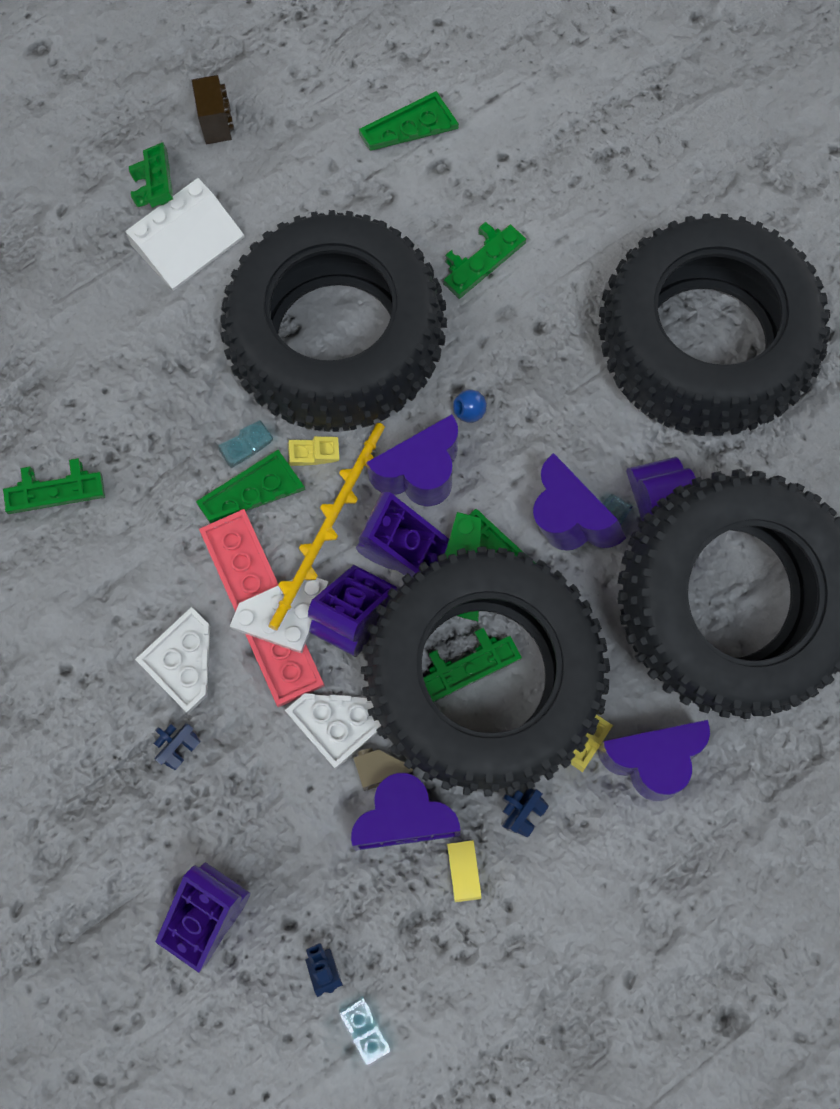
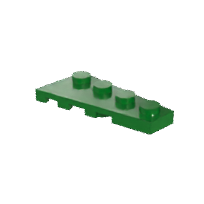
M435 91L360 128L359 135L369 150L372 151L459 129V123L438 92Z
M276 450L200 498L196 503L211 524L243 509L248 511L306 489L281 452Z
M457 512L445 553L447 558L452 554L457 556V550L465 548L466 553L469 550L477 552V548L481 547V518ZM479 611L457 615L458 617L479 622Z

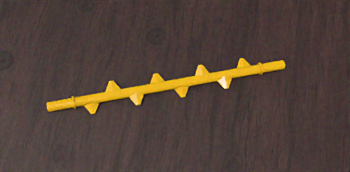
M376 423L368 440L364 442V447L353 468L340 470L339 474L345 483L333 504L321 505L320 510L326 518L313 543L301 544L299 546V550L305 558L293 580L280 581L278 584L284 597L278 603L279 606L268 625L269 628L278 630L287 611L291 609V604L303 581L316 580L318 575L312 568V564L323 543L338 538L332 526L344 504H356L358 499L352 489L364 466H367L366 462L374 458L371 453L376 449V443L385 428L383 424Z

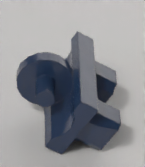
M187 723L182 726L173 738L170 736L177 728L172 724L165 731L157 727L155 731L160 736L153 744L160 748L165 741L168 742L154 758L161 765L164 763L171 769L176 770L184 761L175 752L176 748L182 743L192 752L201 742L196 734L192 732L193 728Z
M526 789L524 793L517 790L513 797L505 794L502 800L507 805L502 812L508 817L502 827L507 831L529 837L535 825L526 818L531 811L541 817L549 807L544 799L541 798L543 793L538 789Z
M321 943L306 950L308 958L305 961L316 996L319 997L324 992L333 993L337 987L343 986L331 949L324 950Z

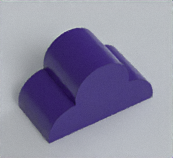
M451 414L366 462L368 477L372 486L381 493L391 492L393 495L405 492L411 501L421 506L429 507L442 503L449 496L452 489V463L458 451V425L454 416Z
M554 453L548 457L541 469V480L545 490L538 496L533 507L534 519L547 541L559 550L568 551L581 547L587 541L599 548H611L627 539L618 519Z
M678 457L630 467L626 470L641 520H643L642 518L646 513L652 514L650 510L657 505L656 502L659 499H666V496L669 494H674L673 489L680 485L682 487L688 484L692 485L691 480L696 478L690 468H683Z
M382 492L358 538L359 542L356 550L376 564L399 571L403 575L408 573L413 577L418 571L420 572L419 566L424 561L428 566L435 561L438 562L437 556L446 553L449 538L391 492Z
M353 565L312 599L308 610V617L312 619L309 629L310 633L357 657L362 652L363 644L366 645L369 641L371 634L367 632L369 624L377 625L376 620L379 614L376 613V609L379 605L387 606V602L390 600L388 591L391 588L396 590L397 587Z
M708 720L607 740L603 741L597 751L602 764L610 772L622 776L630 775L634 788L641 796L652 801H665L672 798L689 783L692 776L691 759L706 747L710 738V726Z
M396 773L386 777L377 787L374 797L375 809L362 814L357 819L352 828L351 843L354 850L358 851L459 837L461 829L458 817L450 807L440 802H429L427 789L417 777L408 773Z
M206 862L200 867L194 865L183 876L155 942L200 973L218 948L224 935L244 909L251 893Z

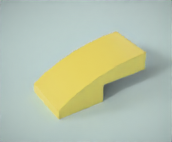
M314 436L313 440L288 441V464L290 466L318 465L339 461L338 437Z
M597 714L595 716L599 720L596 727L597 730L594 735L586 734V737L589 738L588 742L584 745L586 748L583 752H579L576 749L573 751L575 757L571 760V765L581 772L584 771L613 727L612 724Z
M474 840L447 844L455 902L481 899Z

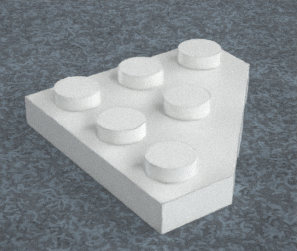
M316 578V580H304L291 604V609L287 611L277 631L269 628L268 625L279 606V601H282L284 597L279 586L240 602L230 628L302 654L310 634L309 629L312 621L308 617L310 603L314 597L329 586V582Z
M191 607L135 659L187 714L207 697L210 625Z
M304 693L285 710L335 770L377 734L376 729L381 726L379 720L374 721L373 717L369 716L367 711L373 708L372 701H367V698Z

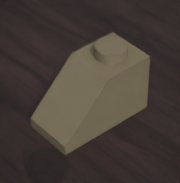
M373 748L364 749L358 752L357 757H354L364 791L378 787L386 777L392 774L408 773L414 775L413 769L405 767L404 762L379 749L373 751Z

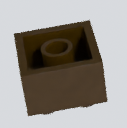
M218 75L191 79L198 119L206 145L232 140L231 131L234 130V124L225 84H220Z

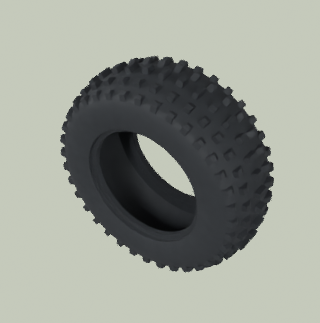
M329 210L328 215L324 213L318 214L315 211L311 212V217L308 218L306 216L300 217V215L293 217L294 222L290 224L288 222H281L277 224L278 229L276 231H266L262 234L264 239L260 243L257 241L253 242L249 247L251 252L247 256L243 254L239 259L241 265L238 267V270L233 269L231 273L233 281L226 285L224 291L228 297L223 298L221 310L225 313L220 318L221 327L226 331L220 332L222 342L229 346L228 349L224 350L227 360L231 359L232 364H234L231 366L234 376H237L239 380L244 379L240 382L244 390L249 394L254 392L255 401L259 405L264 406L267 404V409L271 411V414L277 417L281 413V418L294 425L297 421V426H305L306 429L310 430L314 426V429L321 431L322 427H324L326 432H331V429L333 432H339L341 427H343V431L356 430V425L360 424L362 428L374 425L373 420L379 419L381 422L390 417L392 410H395L397 413L402 410L407 399L413 401L421 387L424 388L428 382L426 378H431L436 368L434 362H439L442 349L439 345L445 346L446 338L441 328H447V318L444 317L443 313L446 310V301L443 300V296L440 294L442 293L441 285L438 279L434 278V270L430 262L424 264L425 257L423 252L419 248L414 250L415 244L407 236L401 238L402 232L391 226L388 229L387 223L382 220L373 219V221H370L371 216L366 214L363 217L357 214L353 216L352 211H346V215L343 213H337L336 215L335 210ZM342 285L361 289L379 300L391 317L384 333L372 346L357 355L345 359L319 360L304 356L290 348L279 336L280 325L288 309L303 295L326 286Z
M708 213L703 214L701 219L688 216L685 217V222L678 224L677 221H672L668 223V228L664 230L657 228L653 231V237H643L638 242V249L635 247L627 252V261L621 259L616 268L618 275L611 274L608 281L611 290L604 289L602 300L605 303L604 307H600L599 310L600 322L602 324L599 325L598 334L600 335V340L605 341L602 342L601 348L603 357H609L607 361L609 373L615 372L613 379L619 389L624 387L622 393L630 402L635 401L634 406L637 409L641 408L642 413L646 415L649 412L648 417L652 420L657 417L658 423L663 424L664 422L663 426L668 428L670 425H674L675 430L683 433L693 430V434L698 436H705L706 432H712V436H723L724 432L730 431L731 435H735L746 430L747 427L750 431L756 429L758 423L760 425L768 424L774 420V414L777 417L782 416L789 409L788 403L792 406L798 403L801 396L800 391L808 392L812 386L810 380L812 377L817 378L821 370V361L827 355L828 344L826 343L829 340L830 327H827L826 324L830 318V310L824 309V306L828 304L826 293H821L824 286L819 276H814L817 271L814 265H811L809 261H804L807 256L803 251L800 252L796 247L792 248L794 245L793 241L788 239L785 242L783 237H778L779 231L774 229L772 232H769V229L762 228L763 223L757 221L756 225H753L751 222L746 221V217L742 216L738 220L728 217V214H721L720 218H714V216ZM712 289L727 293L746 304L756 315L764 332L765 350L752 359L736 364H712L695 359L679 349L667 336L659 318L658 308L671 297L689 290Z
M742 469L733 470L731 476H725L721 471L711 473L712 480L710 478L702 480L701 476L691 480L692 485L688 484L684 487L680 485L673 489L674 494H669L666 496V499H659L656 502L657 505L650 510L652 514L646 513L642 518L643 520L639 523L638 527L641 531L632 533V538L628 542L632 549L631 551L625 550L621 564L626 565L625 571L619 572L617 583L623 585V590H619L617 603L623 604L624 609H620L621 625L628 626L625 628L628 644H634L632 646L634 651L639 652L634 656L636 660L643 662L646 668H650L647 674L651 679L657 678L664 682L662 686L664 692L670 694L672 691L679 693L681 703L689 706L691 701H693L699 707V711L709 713L710 709H712V711L718 712L720 717L729 718L730 713L743 719H750L751 714L754 717L771 716V711L774 714L780 713L782 710L788 711L791 709V706L797 707L802 704L801 701L804 702L810 697H815L819 694L817 688L823 689L835 680L832 674H836L837 671L840 672V517L834 518L837 512L830 508L826 502L820 504L822 498L819 495L813 494L810 491L804 493L805 486L799 483L794 484L790 482L785 484L786 478L777 475L767 479L766 473L762 471H753L752 476H746V472L742 471ZM729 530L750 534L767 544L781 560L790 584L789 610L778 634L762 649L739 658L724 654L707 641L693 619L688 597L690 575L700 553L712 540Z
M478 547L476 553L475 550H469L466 553L465 548L457 550V556L452 554L447 558L445 553L438 555V562L435 561L430 566L424 561L419 566L420 572L418 571L413 577L408 573L402 577L404 585L398 591L393 588L388 591L390 600L387 602V606L379 605L376 609V613L379 614L376 620L378 622L377 625L369 624L367 632L371 633L369 637L371 644H363L362 653H365V660L368 661V666H361V674H364V680L368 681L369 686L363 687L362 692L363 696L367 697V701H372L373 708L367 711L369 716H372L374 721L379 720L381 724L376 729L379 737L382 736L384 739H390L393 743L389 748L391 753H395L397 756L402 754L407 758L404 763L405 767L413 770L418 767L424 771L423 780L428 781L429 779L432 781L435 778L443 781L441 788L445 790L452 789L453 786L463 787V795H470V793L477 791V789H483L484 797H489L493 795V792H498L502 788H505L506 795L514 793V789L520 788L521 784H525L527 790L535 787L534 783L539 782L542 775L547 780H550L554 777L553 774L559 770V764L564 768L571 764V760L575 757L573 753L575 749L583 752L586 748L584 745L589 740L586 734L594 735L597 730L596 727L599 720L595 718L596 714L602 715L605 711L606 700L602 699V695H607L609 692V679L604 678V673L610 672L609 658H603V653L608 651L605 638H599L598 632L601 631L602 627L598 618H591L590 614L593 613V610L590 607V603L588 600L581 602L579 599L581 594L574 584L568 587L565 584L567 580L560 571L557 570L554 574L551 573V567L547 566L544 561L539 559L535 564L533 563V558L528 557L526 553L519 552L516 557L514 552L507 551L506 548H498L497 553H495L494 549H487V547ZM468 612H493L517 622L534 639L544 662L545 685L539 705L523 725L513 730L499 733L476 732L451 721L437 708L425 686L422 672V656L428 638L447 620Z

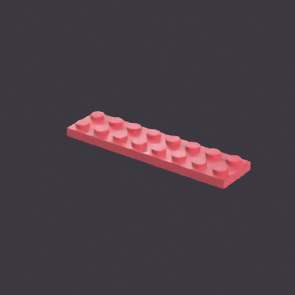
M245 509L199 529L235 612L240 602L278 586L276 577ZM245 634L278 708L300 698L304 693L309 694L325 686L307 645H305L301 654Z

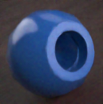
M470 389L462 391L454 400V413L461 421L467 423L479 421L486 413L487 403L485 397L479 391Z

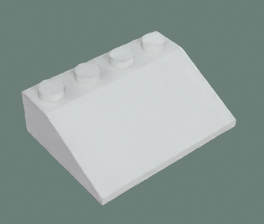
M199 178L176 193L168 203L160 205L125 231L131 246L173 291L245 238L242 231L214 194Z

